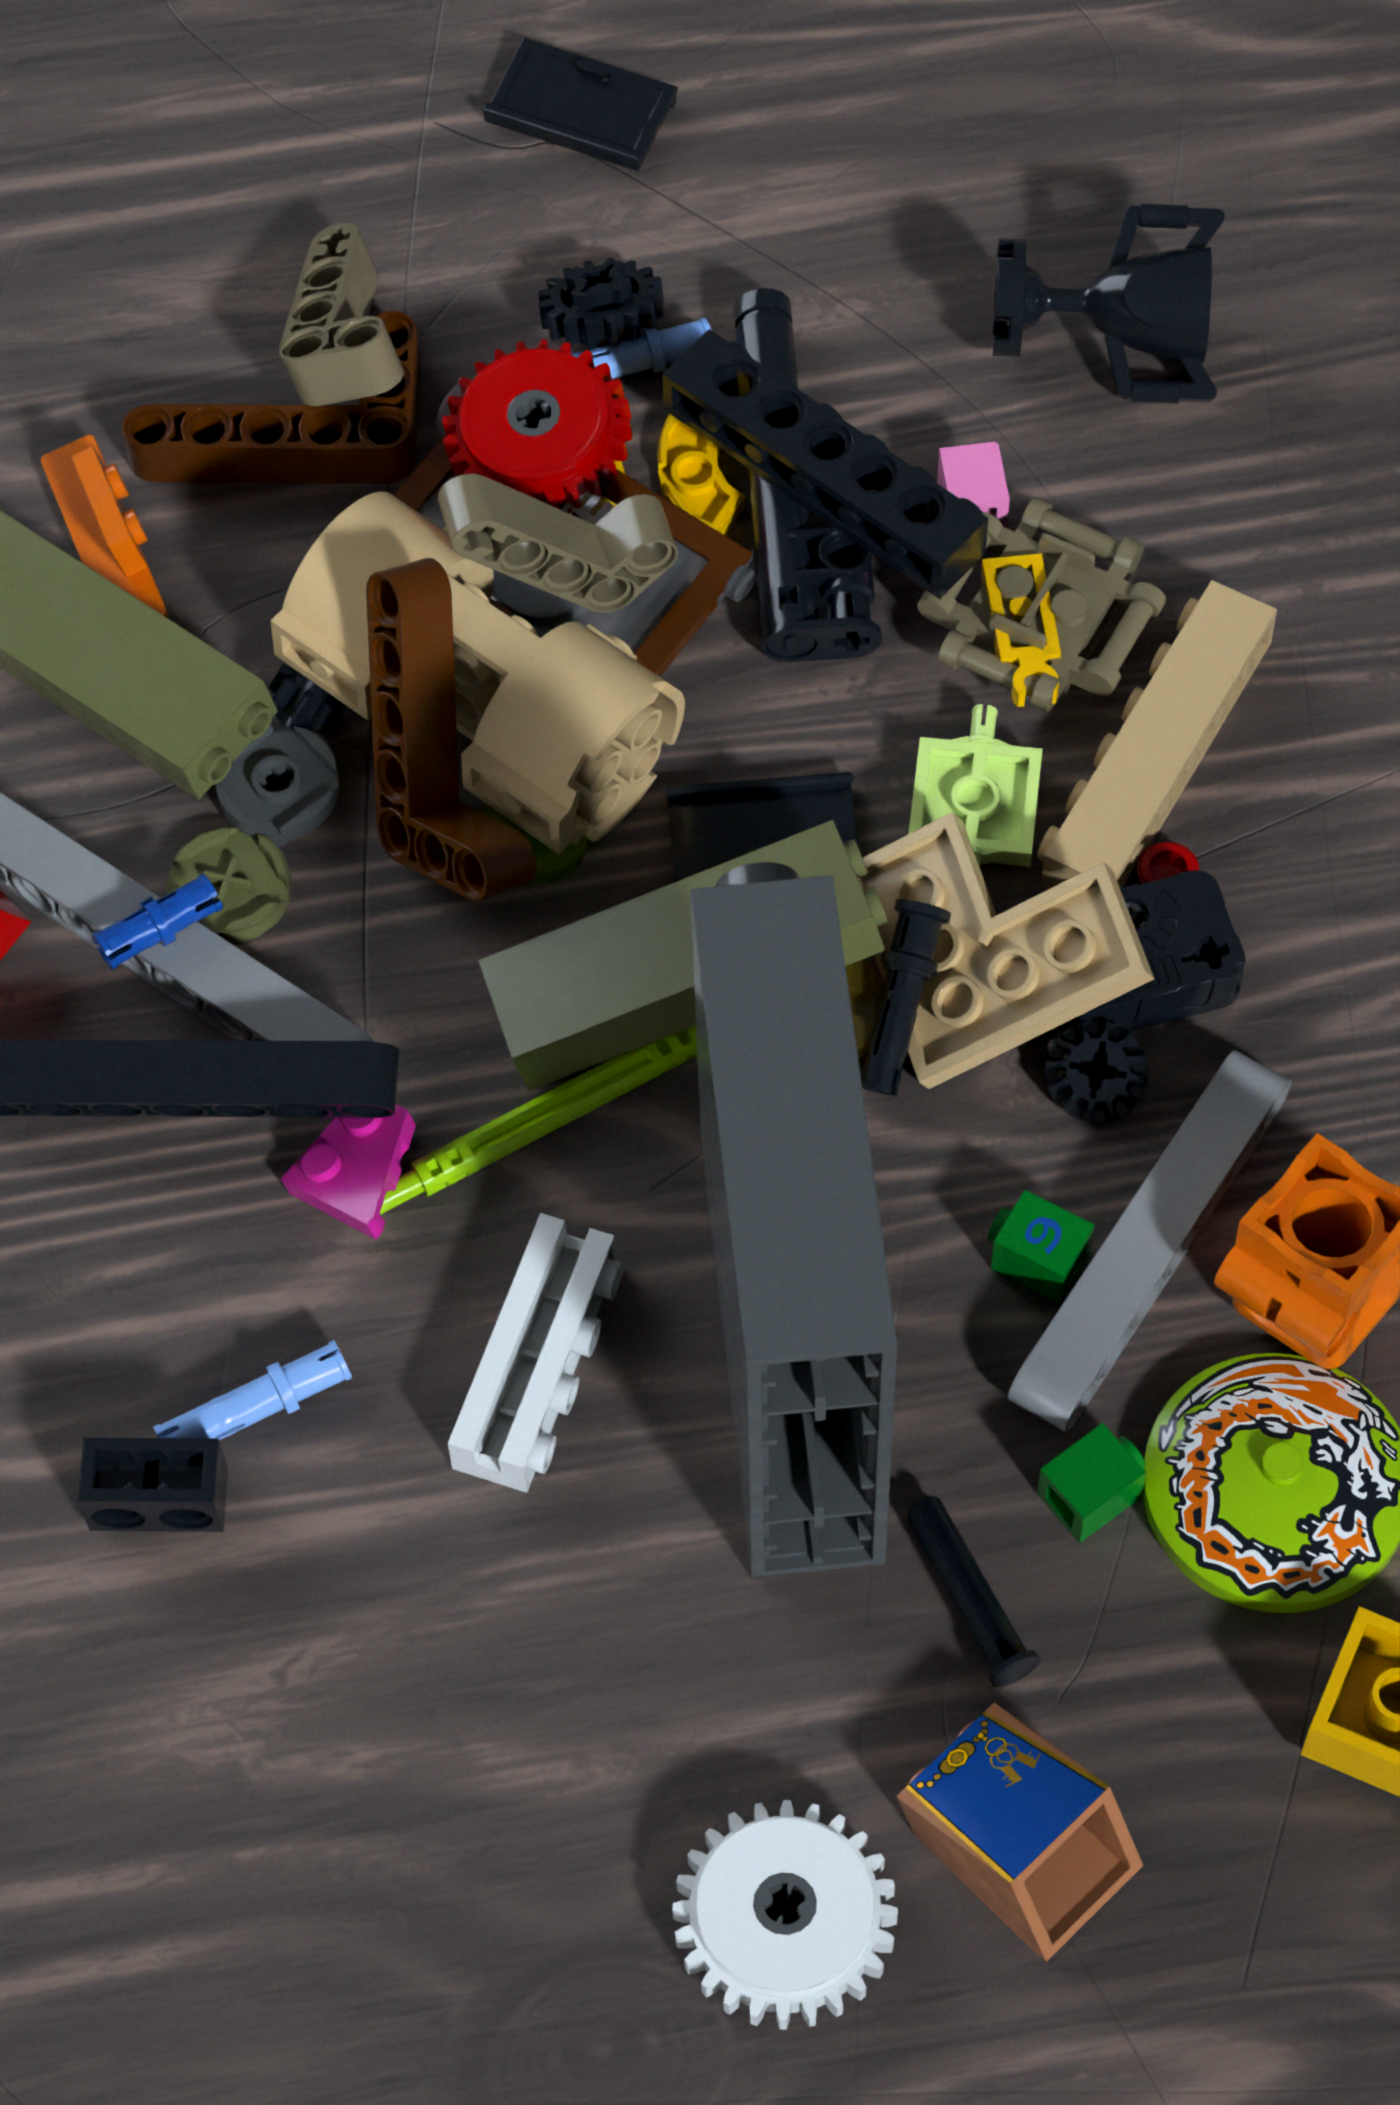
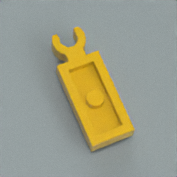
M1042 553L982 559L980 574L982 584L985 581L991 618L994 614L1005 617L1001 592L997 586V572H1001L1009 566L1031 569L1037 596L1047 579ZM1049 591L1039 607L1043 633L1046 636V645L1043 650L1035 646L1015 647L1010 644L1009 634L995 628L994 648L996 656L1000 658L1001 662H1012L1019 665V668L1013 675L1011 698L1016 707H1024L1026 697L1024 680L1028 675L1036 674L1041 676L1044 672L1059 678L1057 672L1048 665V659L1061 658V648L1054 614L1051 609ZM1026 596L1013 598L1009 604L1010 616L1015 620L1021 621L1032 604L1031 599ZM1059 683L1054 689L1052 704H1055L1057 701Z

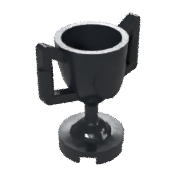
M1141 203L1140 206H1130L1125 212L1108 269L1101 273L1087 288L1083 289L1047 287L1043 283L1041 275L1026 264V239L999 238L997 258L1012 259H998V274L995 278L993 335H1008V338L994 337L992 356L1020 357L1023 332L1038 324L1045 312H1081L1086 314L1095 326L1104 333L1115 388L1120 398L1131 399V402L1179 404V401L1212 402L1216 397L1217 390L1202 365L1205 361L1208 343L1212 288L1211 247L1206 246L1222 225L1225 218L1224 212L1221 209L1188 208V205ZM1137 225L1147 228L1173 229L1200 227L1184 249L1156 252L1127 260ZM1124 345L1148 354L1178 360L1191 383H1180V380L1135 378L1131 381Z

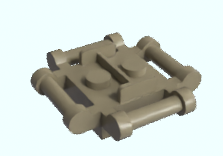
M1037 497L1032 498L1029 502L1021 523L1015 532L1003 527L995 516L982 511L983 515L988 517L986 550L1000 557L1042 553L1047 579L1036 596L1031 569L1009 566L1001 572H997V586L1001 592L1005 617L994 614L991 618L985 581L969 607L956 602L955 598L977 563L941 599L925 590L917 603L919 612L931 622L951 630L941 646L938 663L953 670H957L961 666L1012 689L1013 675L1019 668V665L1012 662H1001L999 656H996L994 648L995 628L1009 634L1010 644L1015 647L1035 646L1043 650L1046 645V636L1043 633L1039 607L1049 591L1051 609L1054 614L1061 648V658L1048 659V665L1057 672L1059 678L1044 672L1041 676L1036 674L1028 675L1024 680V684L1026 686V696L1031 697L1030 703L1049 712L1054 706L1052 704L1053 692L1058 683L1057 699L1061 693L1067 695L1072 685L1099 696H1110L1121 679L1119 669L1148 620L1156 619L1166 603L1164 593L1153 584L1147 582L1134 584L1129 582L1141 559L1144 544L1127 536L1121 541L1052 511L1051 503ZM1042 532H1043L1044 534L1041 536L1039 542H1037V540L1039 539L1040 535H1041ZM1095 556L1112 562L1107 572L1095 567ZM1026 596L1031 599L1032 604L1021 621L1013 619L1009 614L1010 601L1013 598ZM1118 608L1126 611L1098 659L1088 660Z

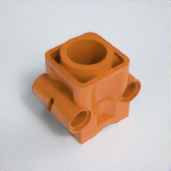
M1316 1133L1296 1156L1280 1180L1266 1194L1260 1197L1239 1221L1235 1245L1222 1262L1216 1274L1214 1285L1233 1297V1306L1240 1315L1307 1360L1324 1369L1340 1367L1400 1296V1186L1374 1175L1354 1160L1345 1150L1319 1133Z

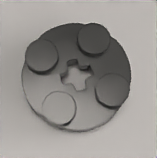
M270 725L260 738L249 743L233 761L227 776L220 783L216 784L219 805L228 822L233 827H238L240 832L248 836L256 837V833L267 836L277 847L287 844L290 839L302 837L317 829L326 821L341 799L338 771L331 749L315 733L293 726L294 732L286 730L274 731L273 725ZM270 775H274L278 779H283L288 775L292 777L288 783L289 787L279 792L267 791L266 778Z

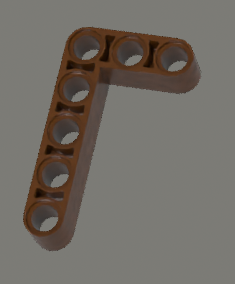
M385 311L375 315L385 324L404 368V376L394 388L387 392L360 398L359 405L146 404L130 410L124 417L121 426L131 470L137 477L150 482L388 484L401 481L413 471L416 459L421 360L415 322L410 316L398 311Z
M424 558L375 572L369 577L367 582L366 602L376 821L378 837L382 847L393 860L473 901H479L532 882L536 875L537 864L532 845L526 836L520 831L459 801L452 592L446 571L435 559Z

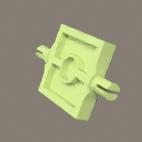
M979 704L971 710L970 736L951 740L920 737L908 834L953 812L963 821L979 868L981 864L988 863L1031 867L1043 748L1012 746L1001 740L994 739L998 711L995 707L987 705L985 725H981L983 704Z

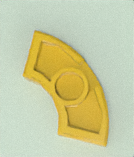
M669 413L661 430L657 452L658 477L663 497L726 536L746 508L745 495L728 484L720 471L718 456L721 448Z

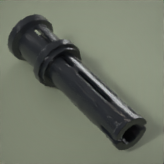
M896 899L894 910L899 913L891 948L888 951H883L881 957L882 968L887 973L868 1044L865 1063L860 1075L864 1090L893 1097L898 1095L902 1076L901 1072L905 1057L907 1056L925 981H931L932 976L937 973L938 965L933 959L942 924L949 923L951 918V912L943 908L907 899Z

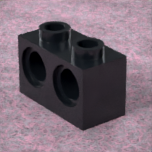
M83 1437L78 1503L89 1530L224 1532L228 1467L219 1439Z

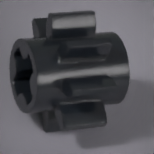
M282 664L268 687L275 693L272 700L276 704L275 706L278 711L275 714L276 718L293 731V726L304 728L311 732L314 729L320 731L324 724L333 728L346 708V705L294 668Z

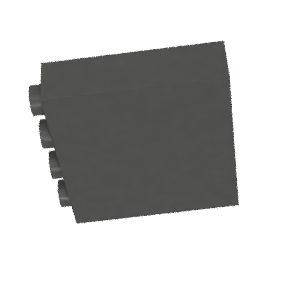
M773 862L751 863L728 871L718 880L715 887L690 889L701 1149L751 1577L755 1578L886 1564L898 1344L833 875L799 878L798 873L794 869L783 864Z

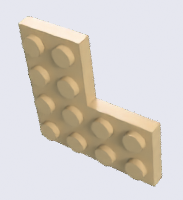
M953 812L862 858L868 874L858 878L861 888L866 890L873 886L875 887L888 919L887 923L877 926L885 951L891 948L899 913L894 910L896 899L918 901L951 912L950 922L942 924L933 959L938 965L937 973L932 976L931 981H925L908 1048L918 1082L928 1089L1154 980L1115 874L1104 862L997 915L963 821ZM880 952L874 956L884 982L887 971L882 968L881 957L883 952Z

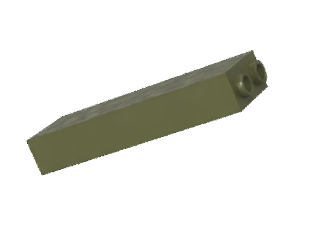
M0 510V668L197 800H200L212 785L220 783L227 776L233 761L249 743L260 738L267 731L273 716L278 712L264 681Z
M831 820L478 960L511 1057L528 1091L696 1026L690 889L715 887L718 880L725 873L736 867L758 862H773L791 867L798 873L799 878L833 875L845 966L885 951L877 926L887 923L888 919L875 887L873 886L866 890L861 888L858 878L867 875L868 872L855 839L843 843L834 821Z

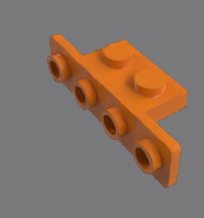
M91 434L43 455L40 459L81 562L169 619L170 615L140 546L149 541L147 534L134 508L126 511L121 499L130 496L116 464L112 463L107 466L100 447Z

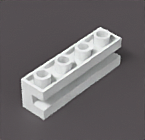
M540 1213L448 1441L453 1470L526 1493L529 1490L535 1472L546 1473L556 1446V1436L551 1434L558 1413L569 1414L577 1395L579 1377L573 1376L581 1355L591 1357L600 1335L602 1321L596 1318L603 1298L613 1300L621 1282L624 1263L617 1261L615 1235L590 1228L586 1239H580L567 1235L565 1220Z

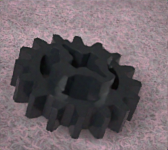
M608 258L602 265L595 266L589 260L584 262L583 268L574 267L572 269L566 267L562 269L563 279L548 278L546 280L547 289H542L538 292V306L542 329H549L550 338L553 340L565 336L566 342L570 343L571 347L577 343L588 345V348H595L601 341L608 340L612 346H617L620 342L619 338L638 339L641 337L640 328L654 329L657 326L656 317H661L665 314L660 276L654 277L653 269L649 266L637 270L636 261L633 260L621 263L614 261V258Z

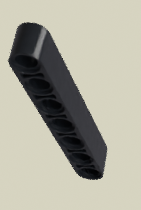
M0 1040V1116L385 1118L395 1114L399 1048L374 1041Z

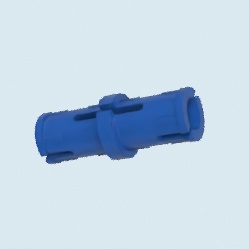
M201 874L193 881L156 901L151 896L139 903V910L101 931L92 933V938L96 945H100L97 949L107 966L113 970L119 964L161 942L163 947L176 940V933L214 912L221 911L223 906L221 900L214 898L218 894L205 874Z

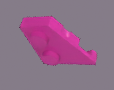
M397 1104L395 1106V1114L390 1117L334 1118L283 1175L281 1181L290 1195L376 1240L382 1234L385 1225L380 1211L387 1190H396L402 1171L400 1160L409 1149L416 1124L409 1111Z

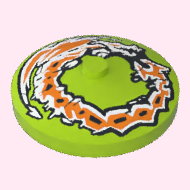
M1260 1353L1235 1357L1213 1365L1192 1377L1175 1392L1159 1413L1152 1427L1144 1456L1146 1477L1142 1493L1147 1518L1157 1541L1173 1564L1196 1585L1215 1597L1240 1607L1262 1612L1297 1613L1316 1610L1344 1600L1364 1588L1378 1576L1396 1552L1400 1544V1428L1382 1402L1368 1388L1337 1368H1322L1303 1356L1292 1354Z

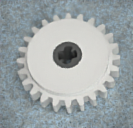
M783 1800L780 1816L769 1817L766 1808L761 1802L755 1804L754 1821L747 1824L735 1812L729 1814L728 1825L730 1833L725 1837L718 1831L709 1828L705 1832L706 1844L710 1850L708 1854L693 1849L688 1853V1865L696 1873V1876L678 1875L676 1884L677 1892L690 1898V1900L674 1902L672 1911L673 1920L690 1923V1925L675 1931V1941L677 1948H695L684 1959L685 1969L688 1975L699 1973L703 1970L707 1972L701 1982V1992L705 1997L715 1994L720 1989L726 1992L723 2006L724 2012L727 2014H732L743 2003L750 2006V2024L758 2026L765 2011L775 2012L779 2029L787 2030L790 2013L802 2012L803 2019L808 2027L816 2026L818 2007L826 2005L829 2011L838 2017L843 2014L841 1995L846 1991L860 2001L866 1996V1985L861 1977L863 1973L870 1977L881 1978L884 1963L874 1953H892L895 1937L880 1928L897 1925L898 1917L897 1907L881 1904V1902L887 1901L894 1896L895 1885L893 1879H875L884 1870L885 1859L881 1853L870 1855L866 1858L863 1856L868 1843V1835L864 1831L853 1835L849 1840L844 1836L846 1817L839 1814L827 1826L820 1823L819 1805L813 1803L807 1810L805 1818L794 1816L791 1800ZM785 1903L787 1904V1911L791 1912L793 1906H796L797 1921L791 1924H783L782 1915L779 1916L777 1922L773 1921V1907Z

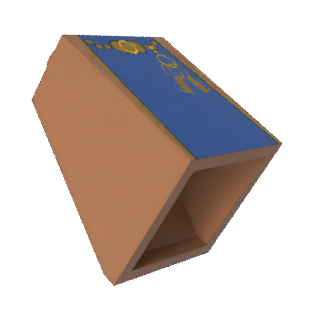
M995 1702L978 1719L967 1724L960 1731L956 1740L929 1766L918 1771L911 1778L907 1787L896 1796L914 1835L1045 1962L1143 1867V1863L1110 1786Z

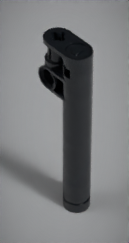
M769 288L754 289L742 294L735 301L733 308L736 342L747 350L751 358L772 372H780L786 375L795 384L796 388L799 389L792 326V308L789 297L781 291ZM746 466L760 638L763 653L770 659L779 662H801L857 658L874 652L882 642V633L880 626L871 620L870 605L875 598L872 552L835 527L811 529L810 510ZM848 565V566H851V567L845 568V567H838V566ZM847 632H853L852 639L847 637Z

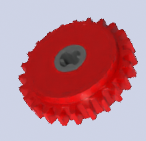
M541 339L538 347L535 349H527L523 341L517 342L516 352L507 355L500 349L494 351L495 361L489 365L480 361L475 362L474 368L477 376L473 380L465 377L459 378L458 385L461 396L448 397L447 404L451 415L442 418L446 437L443 438V443L455 477L473 473L482 475L560 509L559 505L570 502L576 509L582 507L580 496L588 491L597 497L602 494L599 483L601 476L610 480L617 478L615 461H626L628 458L625 442L632 440L633 434L630 424L632 417L628 399H625L622 383L620 379L612 380L610 367L606 362L595 367L592 352L586 350L576 358L573 356L570 343L564 342L559 350L549 349L548 342L545 339Z

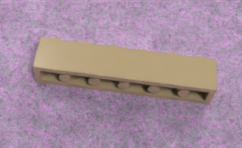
M1213 580L1207 586L1200 600L1192 597L1188 600L1177 623L1176 630L1179 631L1178 636L1172 645L1166 642L1162 643L1152 661L1149 675L1152 678L1145 690L1136 687L1131 693L1122 713L1121 720L1125 722L1117 736L1108 733L1100 744L1094 759V766L1097 767L1089 782L1080 779L1073 788L1065 808V812L1069 815L1061 828L1052 825L1046 832L1037 853V859L1043 862L1040 887L1048 890L1102 862L1106 863L1113 870L1119 887H1126L1136 870L1139 856L1152 844L1269 648L1276 620V608Z

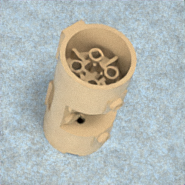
M374 492L352 503L326 527L311 546L291 581L282 610L270 620L274 655L363 718L369 720L372 717L366 602L368 579L378 571L424 558L435 559L446 571L452 592L456 729L473 741L461 754L463 788L559 855L570 843L578 846L583 836L592 842H596L608 834L631 812L658 776L651 770L659 758L663 741L668 745L675 744L685 711V699L682 692L639 663L637 656L633 654L630 647L623 640L614 635L606 636L590 624L585 626L580 622H567L557 626L540 638L528 621L516 615L509 617L490 604V598L494 594L493 569L457 554L452 547L446 527L442 529L391 493Z

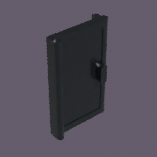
M524 37L491 102H486L482 109L486 122L639 172L669 109L675 107L678 87ZM603 78H608V79H609V80L606 81V82H602V79H603Z
M851 772L666 786L664 796L667 798L675 882L831 820L834 821L842 842L855 839L859 849L851 788L854 780L853 774Z

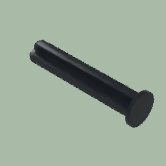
M928 1496L911 1505L908 1509V1522L992 1669L988 1677L993 1687H1003L1022 1679L1038 1666L1040 1657L1036 1651L1026 1650L942 1501L936 1496Z

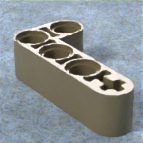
M352 223L331 225L320 231L311 241L279 346L280 357L302 403L308 406H322L379 395L394 388L404 376V368L384 322L379 317L369 316L379 277L359 228Z
M474 473L462 474L450 479L438 492L437 499L452 547L457 554L595 612L605 613L622 609L667 571L677 560L678 550L661 501L655 496L643 494L626 498L612 508L596 524H592L499 482Z

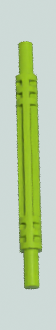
M696 1026L612 1058L470 1133L451 1141L447 1145L430 1152L422 1158L409 1163L410 1170L400 1175L396 1190H387L380 1215L421 1193L429 1197L651 1079L666 1073L670 1069L687 1062L691 1058L697 1057Z

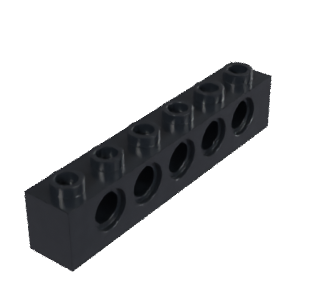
M709 329L662 373L665 411L938 599H941L986 553L988 517L983 515L976 504L966 498H958L937 484L925 469L909 465L890 452L879 438L871 434L865 435L844 421L832 406L826 403H818L797 389L795 384L786 375L780 372H772L751 358L747 350L737 342H728Z

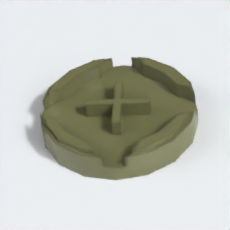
M220 827L194 837L179 849L173 859L174 866L170 870L169 876L167 875V894L193 881L201 874L206 875L218 894L214 898L221 900L223 909L197 922L231 944L241 943L261 936L279 922L290 903L292 881L283 852L267 836L256 833V837L248 836L239 832L238 827Z

